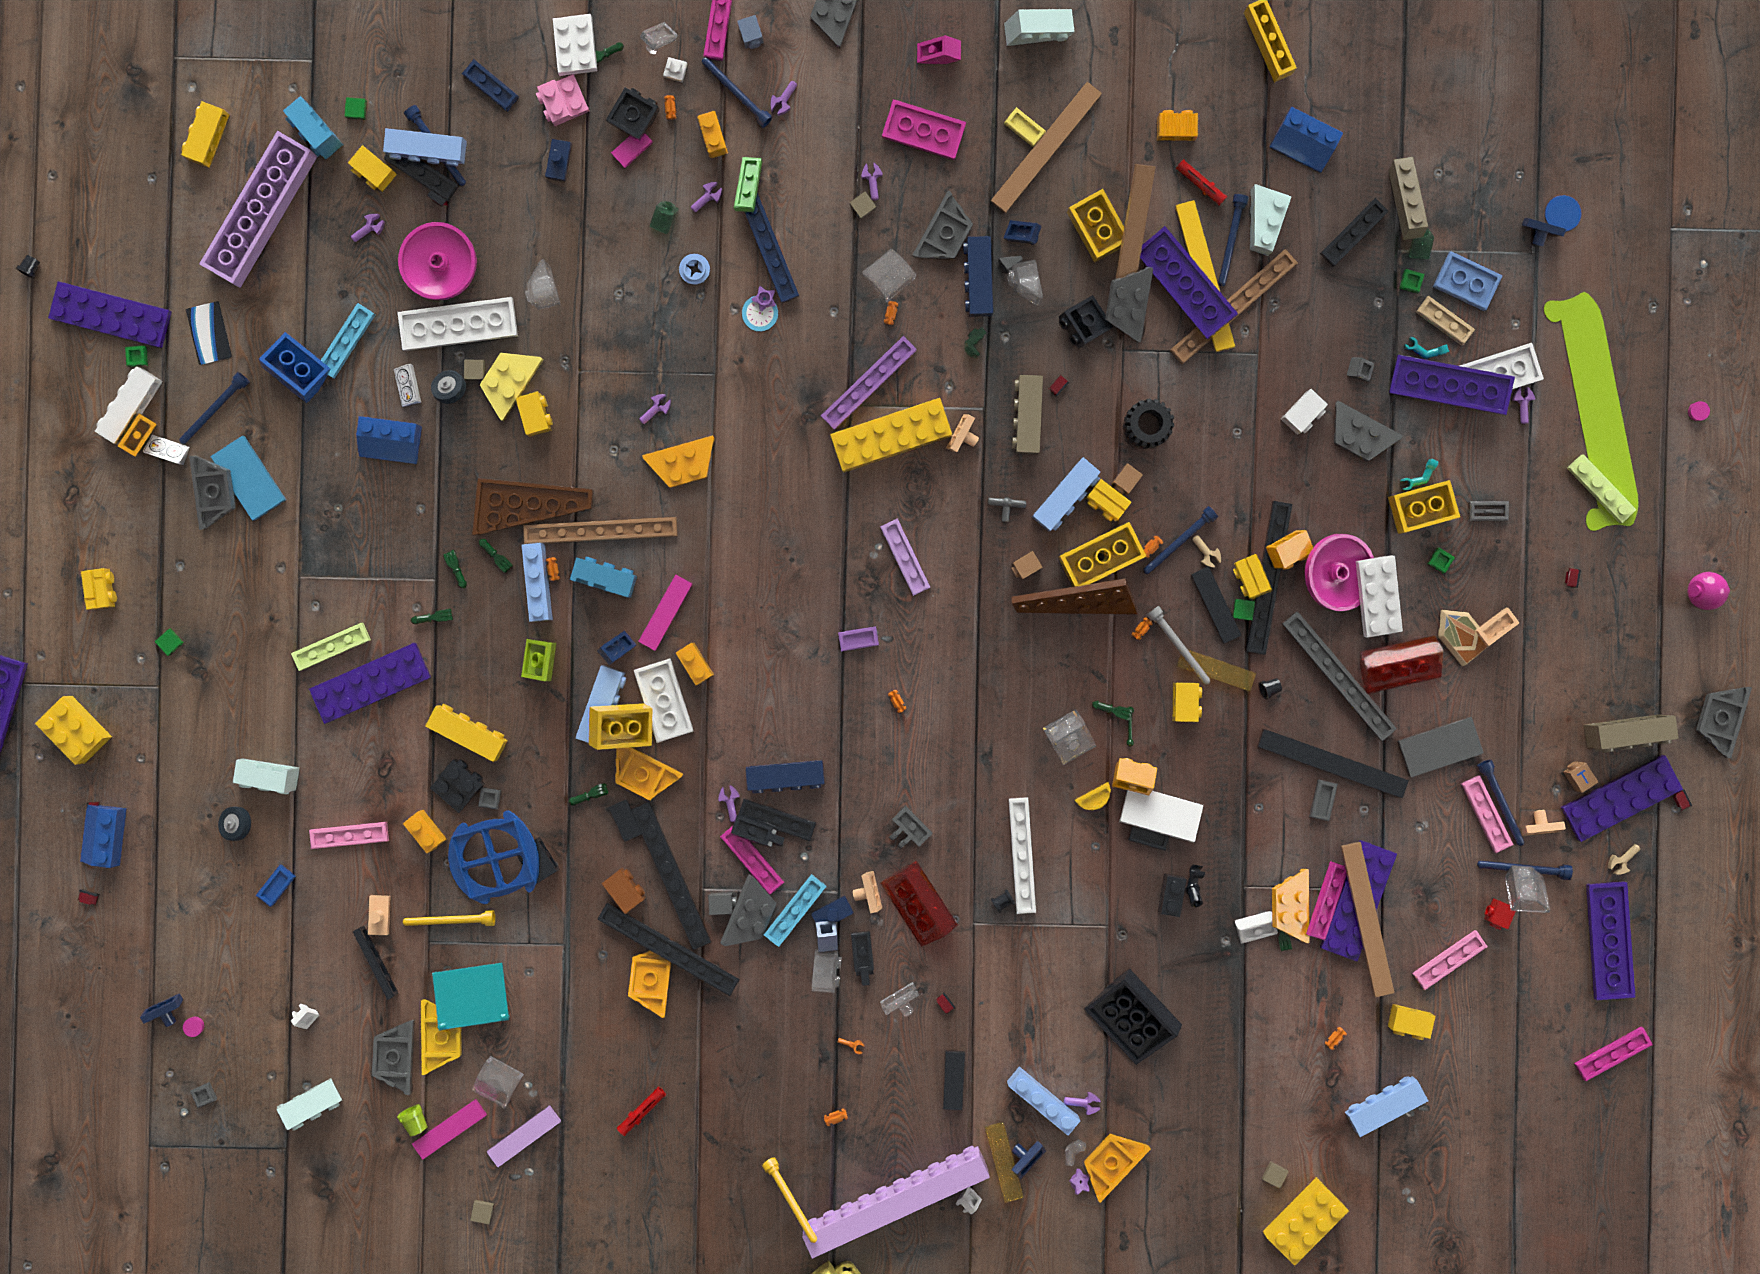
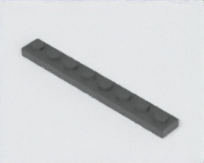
M1295 612L1282 623L1284 628L1380 741H1383L1397 729L1299 612Z

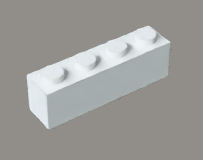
M135 367V369H132L128 374L126 383L119 388L116 399L108 405L107 413L98 421L95 432L118 445L138 414L142 415L163 381L142 368Z

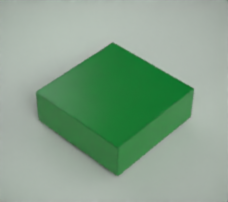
M346 97L345 117L365 120L367 100Z
M1405 269L1399 289L1418 294L1424 274Z
M146 346L125 347L127 367L148 366Z
M1438 547L1427 564L1445 574L1455 557Z
M1235 599L1233 618L1253 620L1255 601Z
M168 629L155 641L167 656H170L184 643L172 629Z

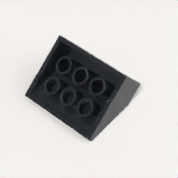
M1131 969L1117 977L1084 1008L1136 1065L1176 1038L1182 1026L1178 1019Z

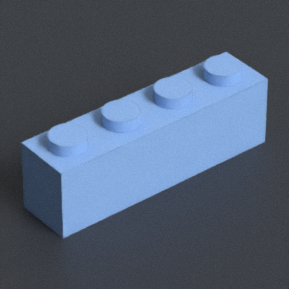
M385 128L383 152L389 155V158L401 160V157H406L409 161L420 162V159H423L431 164H439L440 161L446 162V165L457 167L458 164L465 163L467 141L463 137Z
M1083 457L1040 506L1032 518L1047 531L1052 529L1056 531L1062 524L1060 519L1064 514L1068 516L1074 510L1073 504L1076 500L1081 501L1086 496L1087 492L1085 490L1089 485L1093 487L1100 479L1098 477L1100 471Z
M545 544L522 545L529 622L553 620Z
M605 665L600 666L576 739L589 743V707L618 705L620 699L618 695L619 689H623L626 682L625 672Z
M1018 1067L1008 1079V1086L1066 1135L1069 1136L1080 1122L1079 1116L1021 1067Z
M1413 1076L1402 1078L1399 1081L1400 1083L1395 1086H1387L1378 1095H1370L1365 1099L1366 1101L1361 1104H1353L1348 1108L1349 1110L1345 1111L1354 1131L1360 1137L1428 1102L1419 1082Z

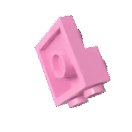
M574 74L559 81L554 79L537 87L539 90L536 93L540 104H545L547 109L543 111L548 122L552 121L554 126L590 112Z

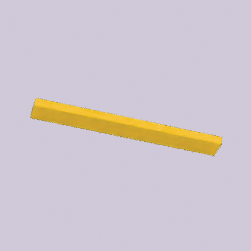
M1195 201L1178 204L1175 206L1187 252L1219 290ZM1229 322L1211 336L1215 352L1235 347Z

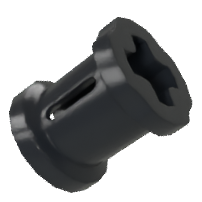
M1007 889L1004 890L1005 893L997 898H991L999 914L1009 905L1016 904Z

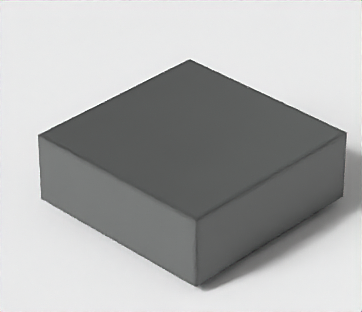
M481 787L478 807L497 810L499 808L501 790Z
M210 1082L190 1091L197 1108L217 1100Z

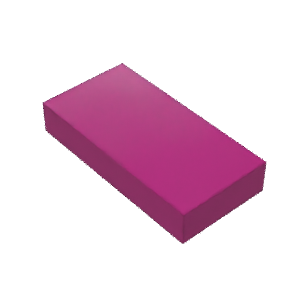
M646 134L643 135L640 141L629 136L611 154L626 168L653 142Z

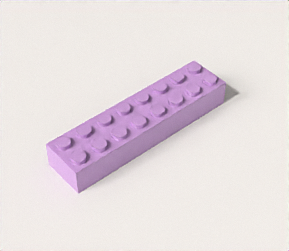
M277 131L199 264L241 288L318 156L310 149Z

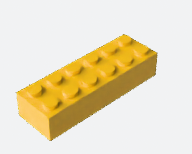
M937 398L830 435L842 472L844 473L952 437V432L941 399Z

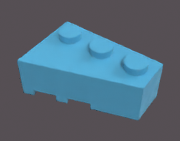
M301 96L283 110L288 116L285 118L293 128L295 126L298 128L299 136L305 142L308 141L311 144V150L318 157L322 155L327 159L343 146L342 142Z
M585 557V560L576 558L570 580L631 598L637 576L633 575L632 570L622 568V571L614 569L615 565L606 562L603 565L596 564L597 560L590 557Z

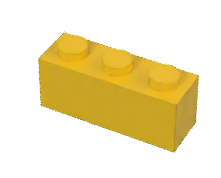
M201 101L200 106L195 111V120L189 127L187 141L182 145L181 155L189 161L210 168L230 114L219 107Z

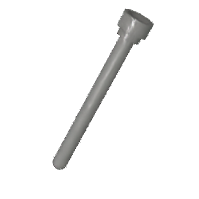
M1157 606L1147 614V617L1151 621L1153 620L1154 623H1158L1201 681L1206 685L1209 684L1210 678L1163 619V611Z

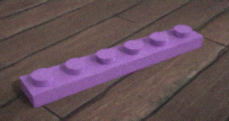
M903 336L835 401L821 417L835 430L905 363L917 349Z

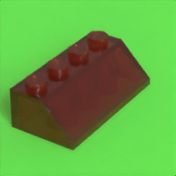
M1435 635L1360 652V669L1367 694L1441 678L1443 649Z
M917 860L880 882L921 947L945 937L958 926Z

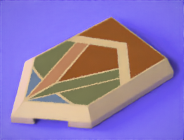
M1448 610L1440 611L1441 619L1438 638L1461 666L1468 664L1489 647L1484 644L1475 632L1479 625L1469 613Z

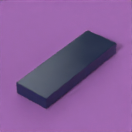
M474 59L462 73L466 79L506 112L519 98L517 94Z

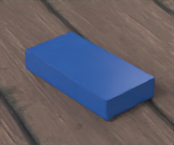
M279 865L256 896L272 907L296 876L283 865Z

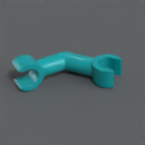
M1414 337L1409 338L1414 343L1413 347H1409L1407 344L1404 345L1406 350H1413L1424 359L1449 352L1447 345L1427 351L1418 345Z
M1429 459L1422 477L1401 479L1400 481L1406 480L1409 483V486L1402 490H1410L1413 486L1426 484L1439 461Z

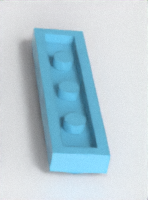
M357 303L321 359L331 369L328 375L334 379L376 315L359 303Z
M811 874L764 933V936L779 947L826 888V885Z

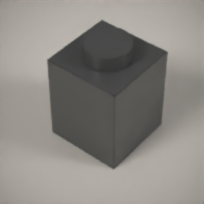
M733 892L710 893L708 895L709 915L732 914L737 903V898L733 897Z

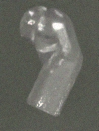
M1074 1140L1066 1147L1065 1165L1074 1166L1075 1154L1085 1151L1086 1144L1082 1140Z

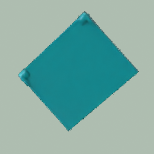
M503 963L432 973L439 1031L509 1020Z

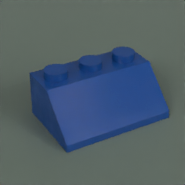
M1291 107L1278 129L1270 148L1321 173L1333 154L1343 132Z
M286 332L259 358L261 367L305 403L320 390L331 370Z
M359 416L356 433L359 457L417 464L422 426L414 423Z
M102 805L87 806L81 862L91 866L106 868L120 865L127 808Z

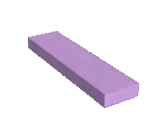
M898 518L880 526L912 595L914 596L929 589L930 585Z
M549 1105L490 1148L487 1153L496 1166L499 1167L560 1123L561 1120Z

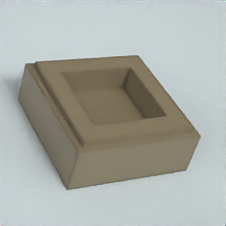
M866 192L850 202V205L860 219L876 209L875 204Z
M464 360V379L483 380L485 377V361Z
M1270 1161L1262 1179L1281 1188L1289 1171Z
M475 1200L470 1221L490 1224L494 1203Z

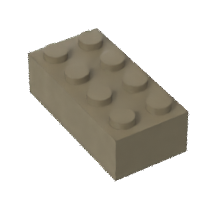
M1658 714L1584 725L1587 748H1594V751L1612 752L1618 748L1627 750L1633 749V746L1649 747L1653 746L1652 743L1670 744L1672 740L1679 739L1676 716Z

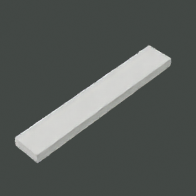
M1028 797L1009 799L1016 913H1036Z

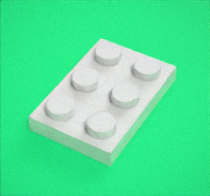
M591 14L553 18L559 76L597 71Z

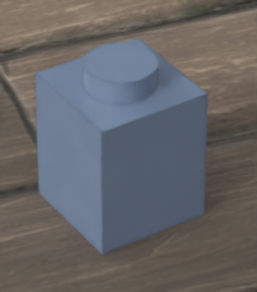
M756 15L737 21L746 49H755L764 43Z
M835 921L816 922L818 952L838 950Z

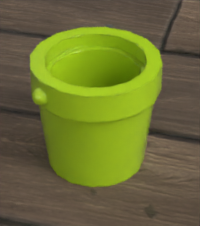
M420 1104L407 1108L397 1116L399 1122L402 1123L410 1136H415L428 1127Z

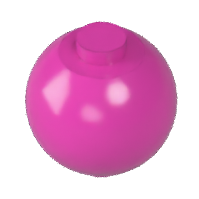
M1703 572L1696 575L1690 581L1687 594L1691 603L1697 608L1714 610L1726 602L1730 594V588L1727 581L1721 575L1714 572Z

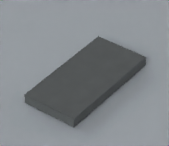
M1472 717L1398 740L1409 777H1414L1484 753Z

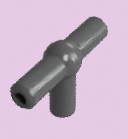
M989 497L988 505L1003 506L1001 521L1009 522L1010 507L1025 508L1026 501L1013 500L1008 497L1004 499Z

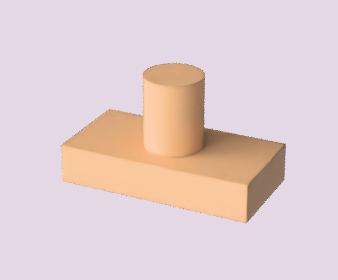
M969 414L962 416L946 449L958 452L962 442L972 447L976 445L979 437L969 432L975 420L974 417Z
M1505 608L1476 629L1475 632L1486 646H1490L1518 625L1519 621L1509 608Z
M1538 810L1533 812L1536 825L1524 826L1520 831L1522 836L1558 833L1566 828L1564 822L1548 823L1545 810Z
M874 871L866 872L862 875L864 888L853 890V897L855 901L867 899L870 913H874L882 909Z
M369 896L368 935L389 934L391 896Z

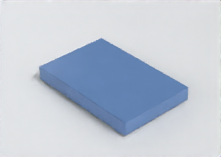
M1450 251L1433 287L1482 311H1486L1502 275Z

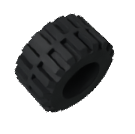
M1150 398L1139 401L1128 410L1124 418L1125 424L1123 428L1126 430V437H1129V441L1135 443L1136 447L1152 449L1169 439L1173 432L1174 416L1170 414L1171 409L1166 408L1164 402L1160 403L1158 402L1159 400H1151ZM1144 413L1154 415L1159 421V430L1153 435L1145 434L1139 428L1138 419Z

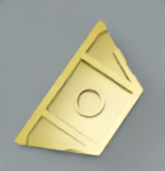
M500 353L482 380L480 386L502 421L506 419L515 405L516 397H520L543 361L541 357Z

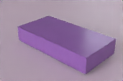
M876 626L838 632L841 651L879 645Z

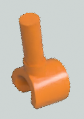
M841 1038L838 1039V1043L853 1048L856 1054H862L861 1050L856 1049L858 1045L864 1046L862 1041L850 1042Z

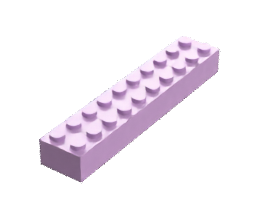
M970 1146L957 1156L956 1154L948 1156L944 1162H935L922 1172L921 1170L913 1172L909 1178L897 1179L889 1187L882 1186L878 1188L876 1193L871 1195L864 1194L854 1203L847 1202L836 1211L829 1210L825 1212L823 1217L819 1219L812 1218L808 1220L817 1236V1241L811 1243L803 1230L802 1237L811 1257H817L990 1178L988 1167L979 1147Z

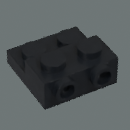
M625 87L609 113L606 122L640 141L647 128L653 124L660 109L655 100L651 98L645 99L636 89L631 88L630 90Z
M1093 295L1064 311L1059 316L1060 327L1063 330H1067L1070 335L1069 340L1071 344L1077 346L1078 349L1113 328V325L1105 320L1106 314Z
M453 759L430 789L455 811L460 813L485 783L482 781L483 777L475 771L471 772L468 769L469 765L465 761Z

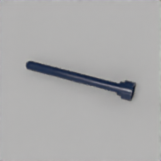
M708 58L702 59V64L756 116L755 119L762 128L771 122L773 117L767 111L760 110Z
M413 105L405 110L404 115L408 121L415 123L422 133H431L421 119V111L417 105ZM443 162L460 186H464L466 181L457 168L446 165V162Z
M1234 194L1232 203L1235 210L1218 282L1221 287L1226 285L1242 209H1245V206L1248 205L1249 197L1242 194Z
M237 372L232 377V384L180 437L179 442L181 444H186L237 389L245 388L250 383L243 374Z
M1209 506L1202 511L1201 518L1143 569V572L1145 574L1152 572L1206 523H1213L1218 518L1215 511Z
M1491 759L1479 763L1477 767L1480 773L1487 777L1517 845L1523 846L1525 843L1493 773L1495 766Z
M1491 861L1477 862V866L1483 869L1557 875L1561 880H1571L1573 874L1572 866L1564 864L1555 868Z

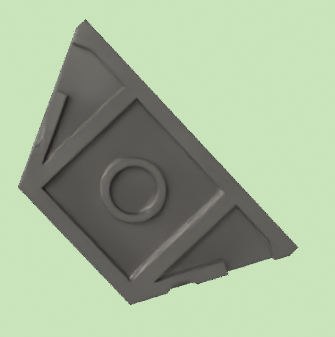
M816 0L810 19L822 29V32L835 43L837 48H840L858 0Z
M947 191L912 257L955 259L973 223L965 215L964 210L958 205L950 191Z
M1146 267L1144 270L1130 273L1126 277L1112 280L1105 320L1138 342H1141L1153 273L1152 267Z
M1336 401L1334 444L1365 461H1370L1402 438L1403 435L1344 403Z
M189 456L199 530L207 529L235 509L231 471L201 457Z
M1741 687L1706 694L1696 731L1725 758L1731 759L1751 693V687Z
M748 874L720 942L723 946L762 939L777 903L752 875Z
M415 1020L407 1021L374 1036L372 1076L385 1081L391 1087L395 1086L406 1095H410L412 1089Z

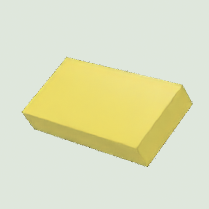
M1017 107L1004 122L1008 128L1033 148L1046 133L1043 128Z

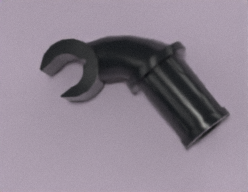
M1191 865L1189 869L1190 877L1185 888L1190 904L1195 908L1203 904L1198 879H1202L1205 872L1200 871L1203 868L1200 865Z

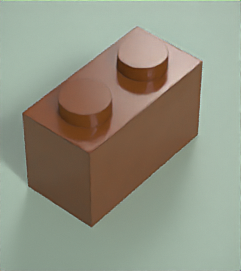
M622 867L601 884L624 914H626L646 897L644 896L645 891L643 888L633 882L632 879L634 877L628 869L624 870Z

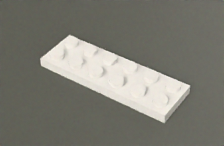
M512 297L398 312L403 351L518 336Z

